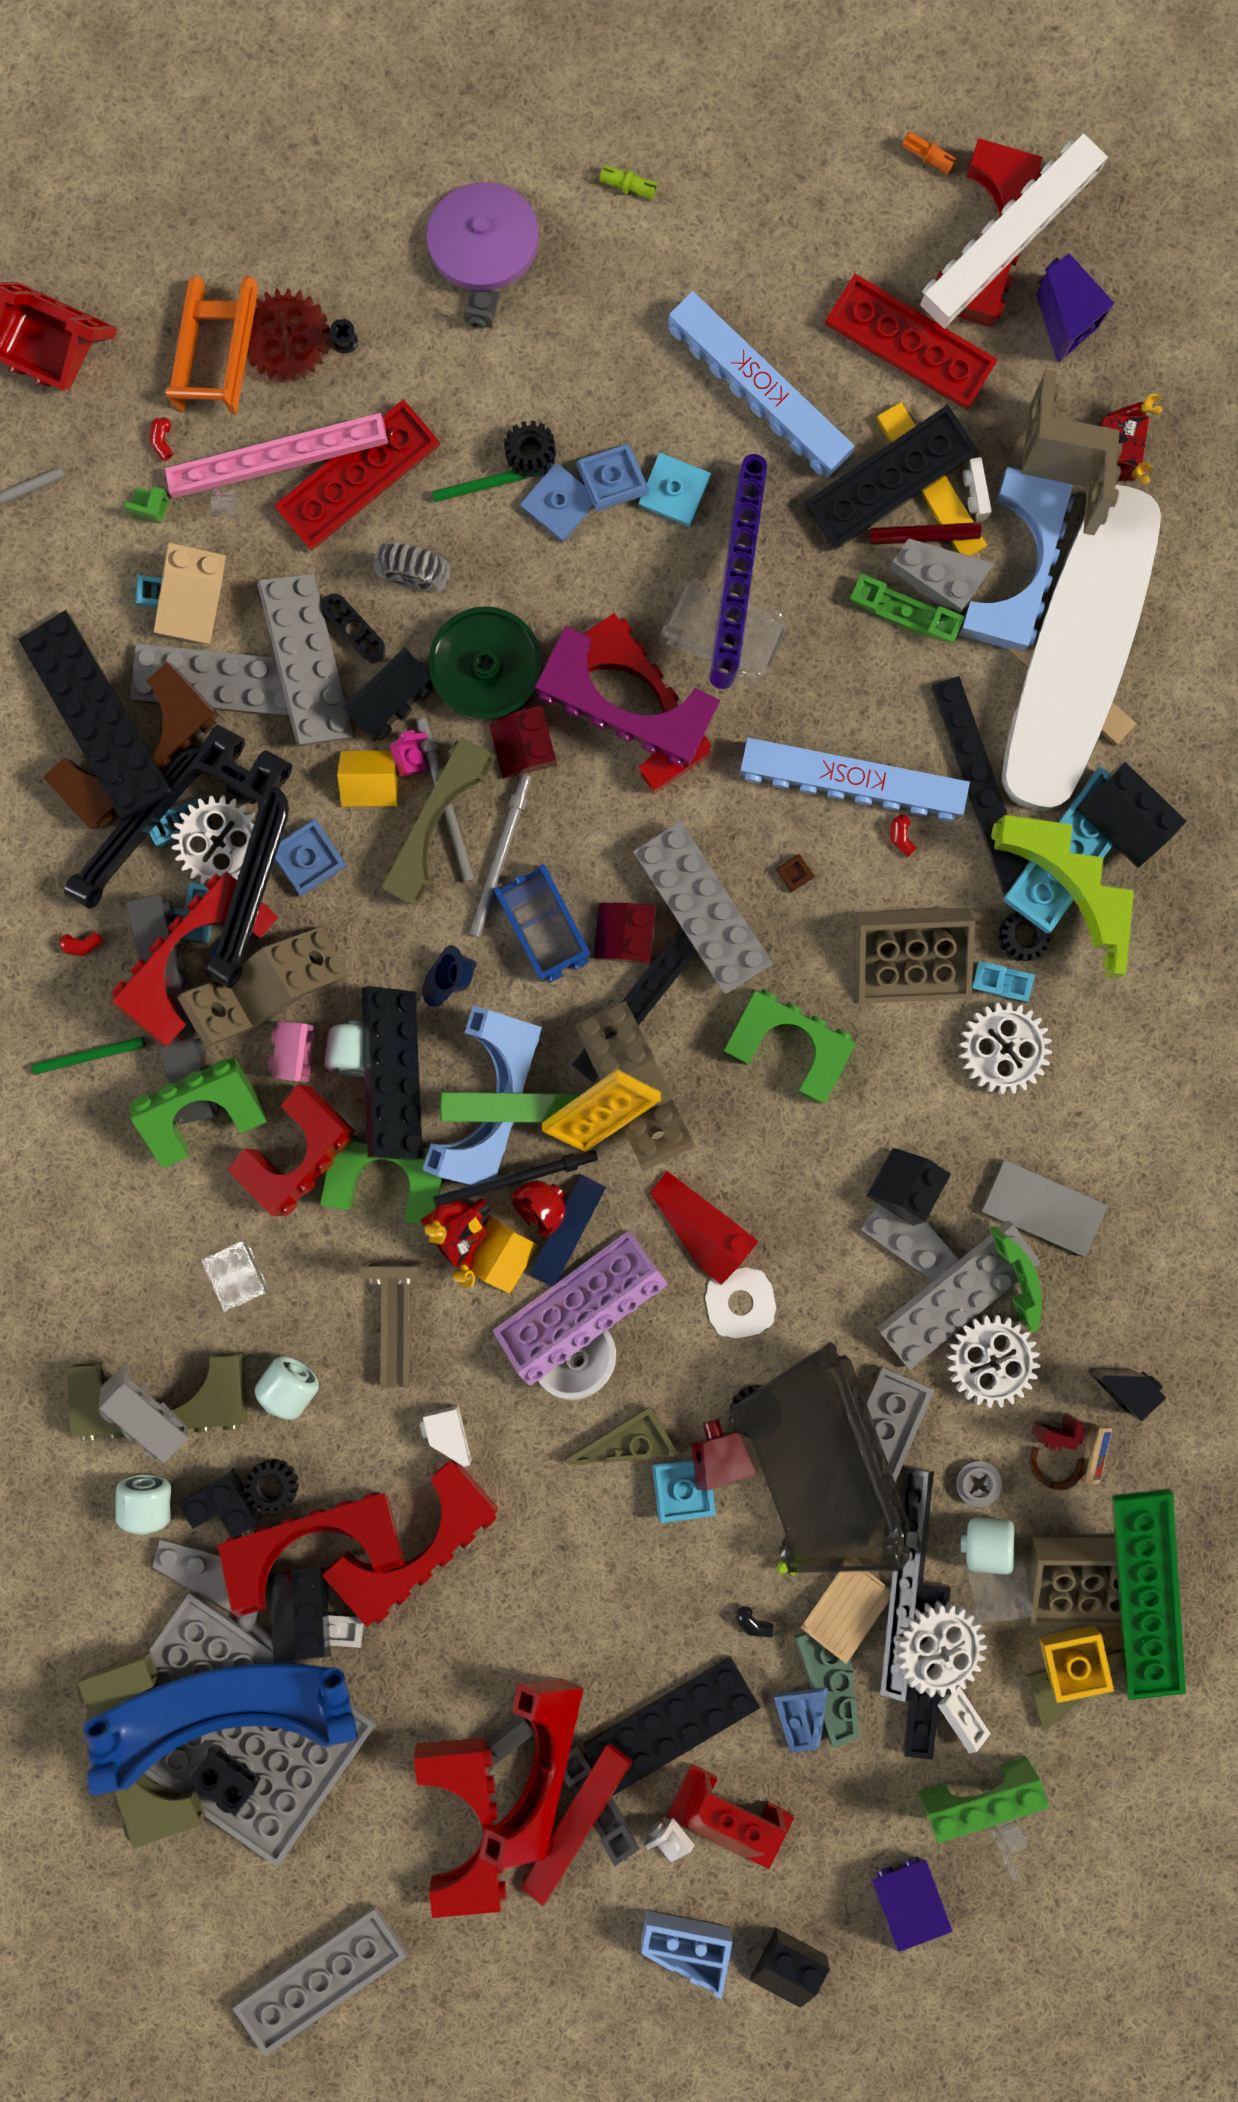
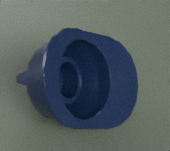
M449 945L445 947L425 977L422 995L426 1004L431 1007L440 1006L452 993L467 989L471 984L473 971L477 966L476 961L462 955L456 946Z

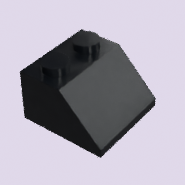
M892 1148L866 1196L910 1225L915 1226L926 1222L951 1173L927 1158Z
M1091 1368L1088 1371L1127 1414L1141 1422L1166 1399L1160 1391L1163 1386L1152 1375L1148 1376L1144 1371L1138 1373L1132 1369Z
M776 1928L750 1977V1981L801 2008L818 1994L830 1971L827 1955Z

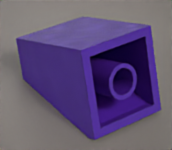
M1070 253L1061 260L1058 257L1055 258L1046 267L1045 271L1047 273L1040 279V287L1036 293L1054 354L1059 362L1102 325L1115 304Z
M919 1856L904 1861V1868L893 1871L891 1866L877 1871L876 1875L878 1878L872 1880L898 1952L953 1932L926 1860L920 1862Z

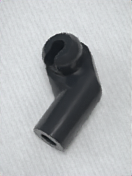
M742 1606L737 1610L736 1622L747 1635L773 1637V1623L757 1622L752 1617L753 1610L750 1607Z

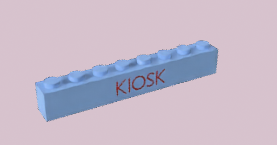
M693 291L669 314L668 326L671 334L677 340L683 339L689 345L690 352L697 359L701 360L703 358L710 365V371L717 378L721 379L723 377L730 384L729 388L738 398L743 396L750 403L749 407L758 417L764 416L770 422L769 426L776 435L780 437L783 435L790 441V447L799 456L803 454L811 461L810 466L817 474H824L829 478L852 455L855 445Z
M748 737L739 773L740 776H745V781L751 783H761V780L772 782V786L781 789H788L789 785L800 787V792L806 794H816L817 791L828 793L827 797L832 799L844 800V796L855 798V803L861 805H871L872 802L883 804L882 808L887 810L899 811L901 807L911 809L910 813L917 816H927V813L936 814L939 820L954 822L955 818L959 819L963 816L970 784L969 781Z

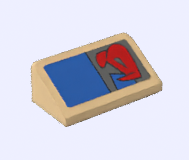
M1091 1424L1081 1480L1086 1484H1098L1101 1481L1112 1428Z

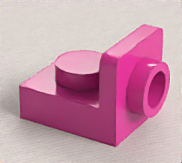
M409 730L399 734V739L390 744V748L400 777L421 774L427 771L428 767L419 744L428 738L426 732L415 733V730Z

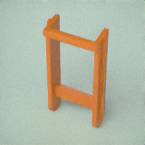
M192 276L189 279L170 387L166 388V396L170 400V404L172 407H176L179 412L184 413L186 399L222 400L231 414H237L258 294L257 282L253 277H244L242 279L238 301H204L205 284L203 279L199 276ZM200 319L235 320L223 388L189 387Z

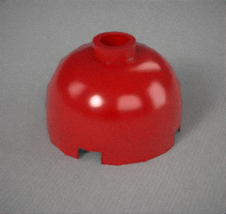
M530 1181L518 1187L510 1195L511 1198H515L511 1203L529 1226L531 1221L540 1228L536 1231L538 1234L549 1237L562 1224L565 1216V1204L562 1199L564 1194L554 1183L549 1185L544 1181Z

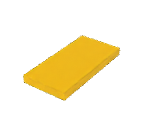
M615 1070L542 1122V1131L586 1152L660 1102L661 1092L619 1070Z

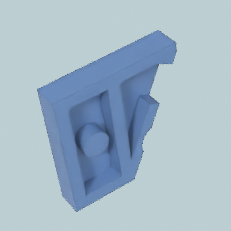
M827 1687L781 1692L774 1697L790 1753L816 1750L820 1746L828 1693Z

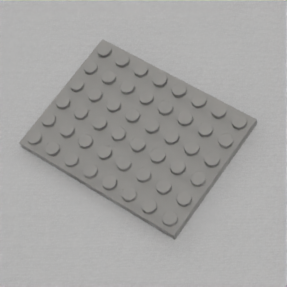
M190 1591L148 1651L151 1652L160 1679L152 1688L144 1692L188 1676L216 1669L255 1664L295 1663L292 1661L273 1663V1652L251 1632L240 1628L233 1619L193 1591ZM351 1703L357 1730V1741L329 1747H321L300 1734L274 1727L243 1726L223 1729L195 1738L177 1747L154 1763L144 1774L168 1789H194L189 1780L215 1744L261 1777V1780L236 1816L221 1811L214 1800L199 1794L205 1817L278 1867L369 1736L377 1721ZM206 1769L209 1777L218 1778L215 1770ZM235 1786L229 1787L233 1795H241L239 1788Z

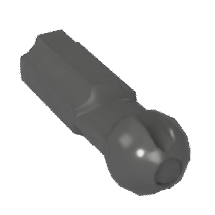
M516 1715L485 1740L486 1749L491 1748L492 1767L534 1735L532 1725L528 1719Z

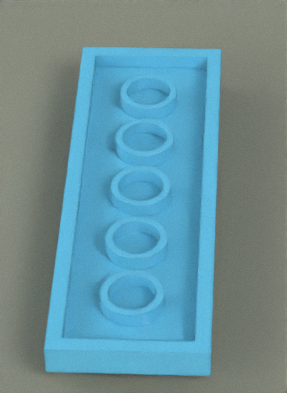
M1101 766L1096 768L1058 821V823L1072 824L1070 853L1104 858L1113 845L1076 810L1110 774ZM1032 861L1027 864L1002 899V901L1047 934L1054 929L1074 900L1055 877Z

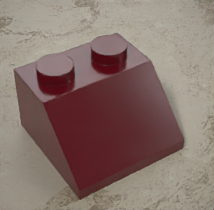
M542 705L514 712L489 724L503 779L557 766Z
M599 903L594 959L650 964L656 905Z

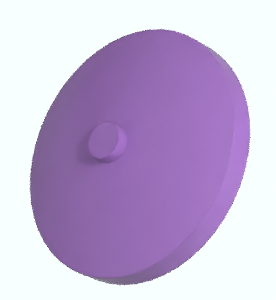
M479 182L467 184L453 190L437 204L428 222L427 243L435 267L447 280L469 290L488 291L513 283L528 270L538 250L539 231L534 211L519 193L497 183Z

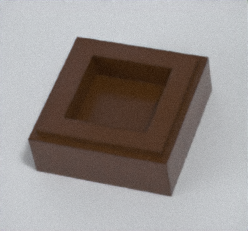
M800 854L776 869V872L790 893L815 877Z

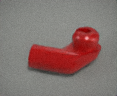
M166 417L155 418L152 421L149 436L150 444L163 462L174 456L173 451L165 441V434L170 432L172 427L171 422Z
M901 814L895 817L890 824V840L908 858L917 847L907 838L908 826L911 821L908 816Z
M96 931L83 940L73 938L70 934H65L59 939L60 949L64 953L81 957L86 956L104 942Z

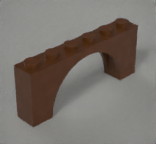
M166 662L147 680V683L156 694L162 712L163 726L161 739L155 753L152 755L162 772L165 771L181 751L192 748L196 744L194 739L201 732L206 734L217 724L215 719L220 716L177 667L169 662ZM63 758L43 777L90 829H98L99 827L104 829L114 820L112 815L116 810L98 778L80 768L73 760Z

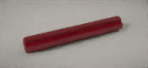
M974 522L871 528L869 530V542L872 545L906 543L908 539L919 542L980 539L982 527L981 523Z

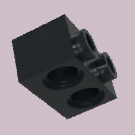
M215 1744L194 1772L189 1782L197 1793L214 1800L221 1811L236 1816L256 1789L261 1777ZM206 1769L215 1770L218 1778L209 1777ZM235 1786L239 1788L241 1795H233L229 1787Z

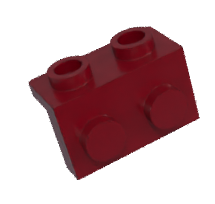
M1065 1413L1061 1429L1034 1421L1031 1433L1038 1437V1442L1044 1444L1046 1448L1061 1451V1448L1064 1447L1077 1451L1078 1444L1081 1445L1084 1441L1086 1430L1083 1427L1084 1422L1072 1414Z

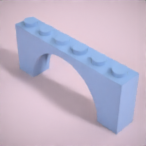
M1007 467L1002 476L995 503L1001 504L1015 512L1031 530L1038 554L1036 572L1031 584L1021 593L1010 599L995 603L970 601L965 608L963 615L965 619L958 635L1009 650L1013 648L1025 651L1029 645L1033 646L1038 630L1034 629L1036 619L1041 618L1045 603L1041 602L1043 592L1047 593L1051 585L1052 576L1048 574L1051 565L1055 566L1060 549H1056L1058 539L1062 540L1067 527V523L1063 522L1065 512H1070L1074 502V496L1070 495L1073 485L1021 474V470Z
M473 1006L465 1033L476 1038L489 1052L496 1070V1093H523V1087L531 1068V1061L539 1042L542 1027ZM483 1122L471 1135L460 1141L450 1144L431 1143L422 1171L469 1185L497 1178L501 1159L506 1150V1143L514 1122Z

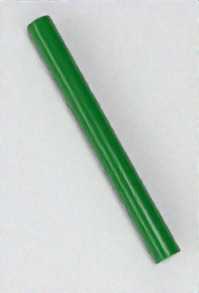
M508 471L432 491L434 501L439 502L531 477L529 472H526L525 477L520 476L519 471L517 473ZM538 471L534 472V477L539 476Z
M138 1037L32 1064V1070L36 1075L144 1048V1038Z

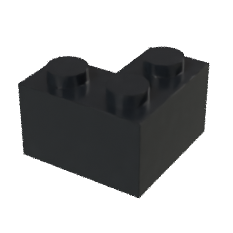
M234 1469L194 1492L178 1504L192 1529L218 1514L232 1539L256 1525L263 1518L258 1508H252L253 1503L251 1501L247 1502L246 1497L248 1494L244 1493L245 1486Z

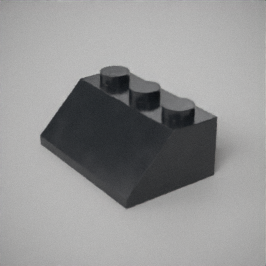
M404 647L343 708L358 727L375 742L378 738L380 740L384 739L392 731L391 725L398 718L401 721L405 719L412 711L411 706L418 699L423 701L431 694L433 683L428 673Z
M1126 762L1115 768L1076 809L1137 868L1163 847L1187 822Z
M316 1567L269 1574L273 1663L331 1657L327 1581L322 1576L326 1568Z

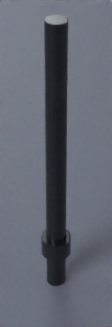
M595 1150L578 1155L568 1154L562 1156L561 1160L433 1196V1202L438 1207L557 1172H571L577 1170L578 1166L598 1161V1156Z

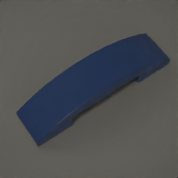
M581 1174L565 1204L563 1222L548 1237L529 1273L530 1276L551 1287L557 1283L606 1189L605 1186Z

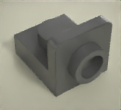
M471 290L468 306L464 308L463 312L465 322L476 329L493 328L500 297L499 292Z

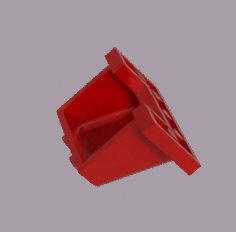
M17 281L0 282V362L9 365V370L20 375L28 374L35 377L34 381L40 385L47 387L52 385L61 390L71 389L93 341L114 339L117 327Z
M691 1763L666 1815L667 1819L674 1818L679 1825L770 1869L794 1820V1814L767 1802L761 1817H758L712 1794V1790L717 1782V1776Z

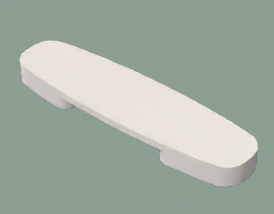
M1115 485V489L1119 490L1115 507L1109 508L1106 523L1099 526L1095 535L1083 533L1085 516L1079 525L1063 561L1062 571L1051 596L1029 663L1018 708L1013 714L1004 755L1001 784L1004 793L1011 801L1032 810H1052L1070 798L1084 772L1110 710L1139 623L1158 543L1161 512L1159 505L1152 496L1129 486Z

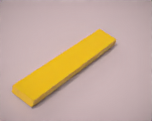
M902 402L878 415L876 418L890 443L916 426ZM946 476L921 492L922 497L939 524L974 523ZM982 535L980 539L949 541L955 552L968 556H973L987 547Z

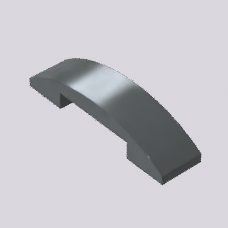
M579 1746L569 1752L564 1774L566 1784L569 1788L572 1787L576 1795L593 1769V1765ZM611 1797L594 1827L601 1837L600 1842L613 1865L617 1866L640 1849L614 1798Z

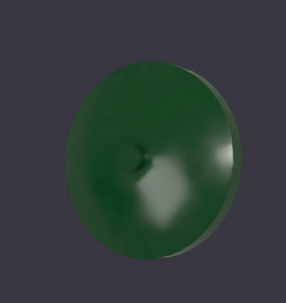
M475 607L456 614L440 628L430 648L429 673L437 694L451 710L472 720L495 721L519 711L536 692L535 686L542 674V656L534 633L519 617L500 608Z

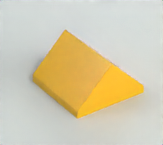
M391 750L341 751L337 771L341 807H398V769Z
M491 1216L484 1227L487 1232L486 1237L479 1243L473 1255L471 1271L484 1282L507 1293H511L539 1244Z

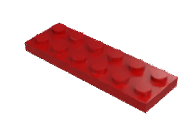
M854 273L825 321V325L967 411L998 361L995 357L947 328L944 329L939 323Z
M404 399L382 416L388 444L331 458L274 505L276 510L311 551L440 446L439 440Z

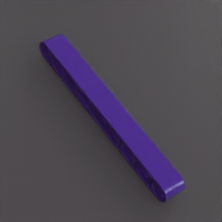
M749 454L743 459L737 480L709 673L711 684L718 689H727L733 685L740 665L767 472V462L758 454ZM730 593H735V594L739 595V597H738V596H733V595L730 594ZM726 618L734 619L736 622H731ZM723 643L730 644L733 647H726ZM719 669H726L729 673H723Z

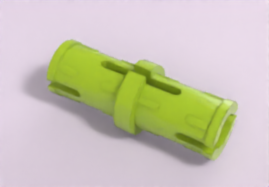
M608 164L603 165L599 179L600 183L622 189V193L628 195L630 192L651 201L654 198L653 194H655L658 184L656 181L635 175L634 171L628 170L626 172Z

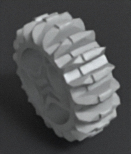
M388 542L381 544L375 554V572L383 579H387L389 582L399 586L434 593L443 591L446 583L449 581L450 563L442 556H438L427 549L399 542Z

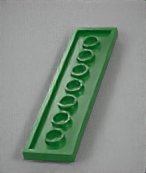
M1171 1488L1111 1495L1126 1695L1128 1700L1186 1694L1174 1494Z

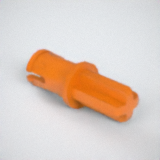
M908 132L902 142V146L923 159V164L927 162L948 175L957 159L937 147L936 142L931 144L913 132Z

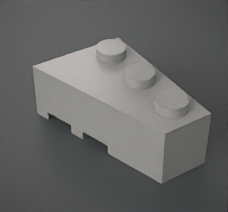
M908 539L893 560L888 571L939 606L960 614L995 563Z
M124 1364L100 1387L99 1412L106 1421L110 1423L114 1421L122 1428V1433L129 1440H137L149 1457L152 1459L158 1458L165 1463L189 1439L188 1427L164 1402L159 1404L147 1393L150 1388L145 1383L139 1386L128 1375L131 1369Z

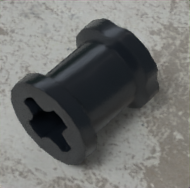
M337 319L331 324L330 336L336 350L343 354L352 353L358 346V338L354 332L353 324L347 319Z

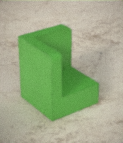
M155 486L152 487L151 491L138 487L132 503L125 502L124 508L130 515L162 524L170 497L164 489Z

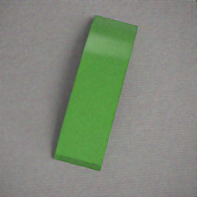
M862 573L850 597L851 602L878 617L917 634L952 644L965 619V616L941 606L937 609L887 588L886 583Z
M994 1226L990 1230L997 1252L1010 1264L1013 1263L1022 1294L1012 1298L1019 1321L1031 1333L1038 1331L1042 1311V1295L1037 1273L1031 1260L1022 1248L1002 1230Z

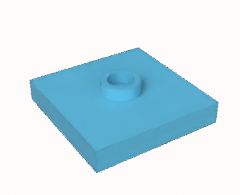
M659 452L647 481L649 494L641 497L638 507L690 527L711 473Z
M693 1460L652 1465L659 1523L716 1516L713 1489L706 1491L697 1490Z

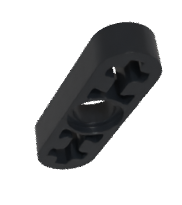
M339 594L326 596L322 602V610L328 620L366 661L371 663L381 661L386 654V646L383 640L343 596ZM341 602L339 607L346 615L343 620L335 611L329 613L331 611L330 603L339 604ZM352 621H357L362 625L361 632L356 636L349 635L346 631L347 625ZM367 637L372 645L378 643V654L375 655L372 652L367 654L368 648L361 640Z

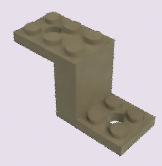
M1045 369L1028 406L1021 474L1087 487L1083 533L1095 535L1099 526L1106 523L1109 508L1115 507L1119 495V490L1115 489V484L1120 475V466H1117V461L1122 451V443H1119V430L1056 417L1057 407L1053 406L1059 392V384H1055L1056 371Z
M319 927L259 950L241 964L243 967L242 975L234 987L229 989L214 981L184 992L177 998L205 1048L268 1023L304 995L342 981L349 974L323 928ZM309 956L313 957L317 964H313ZM211 1007L219 1012L220 1017L212 1013Z
M624 1001L576 1024L575 1028L600 1081L615 1070H619L661 1092L660 1102L623 1126V1130L642 1170L645 1171L694 1148V1142L671 1098L656 1060L627 1002ZM609 1033H617L615 1037L611 1039H605V1037ZM656 1132H665L659 1139L651 1138Z

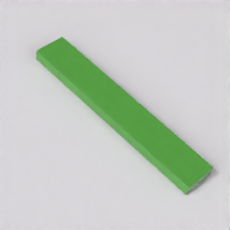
M440 1092L439 1121L544 1122L582 1094Z

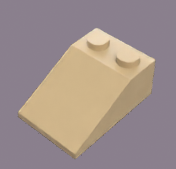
M168 543L154 634L210 645L226 555Z

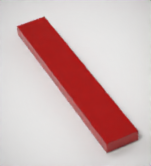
M612 1744L606 1745L550 1838L546 1859L536 1861L521 1886L526 1893L542 1906L549 1901L633 1762Z

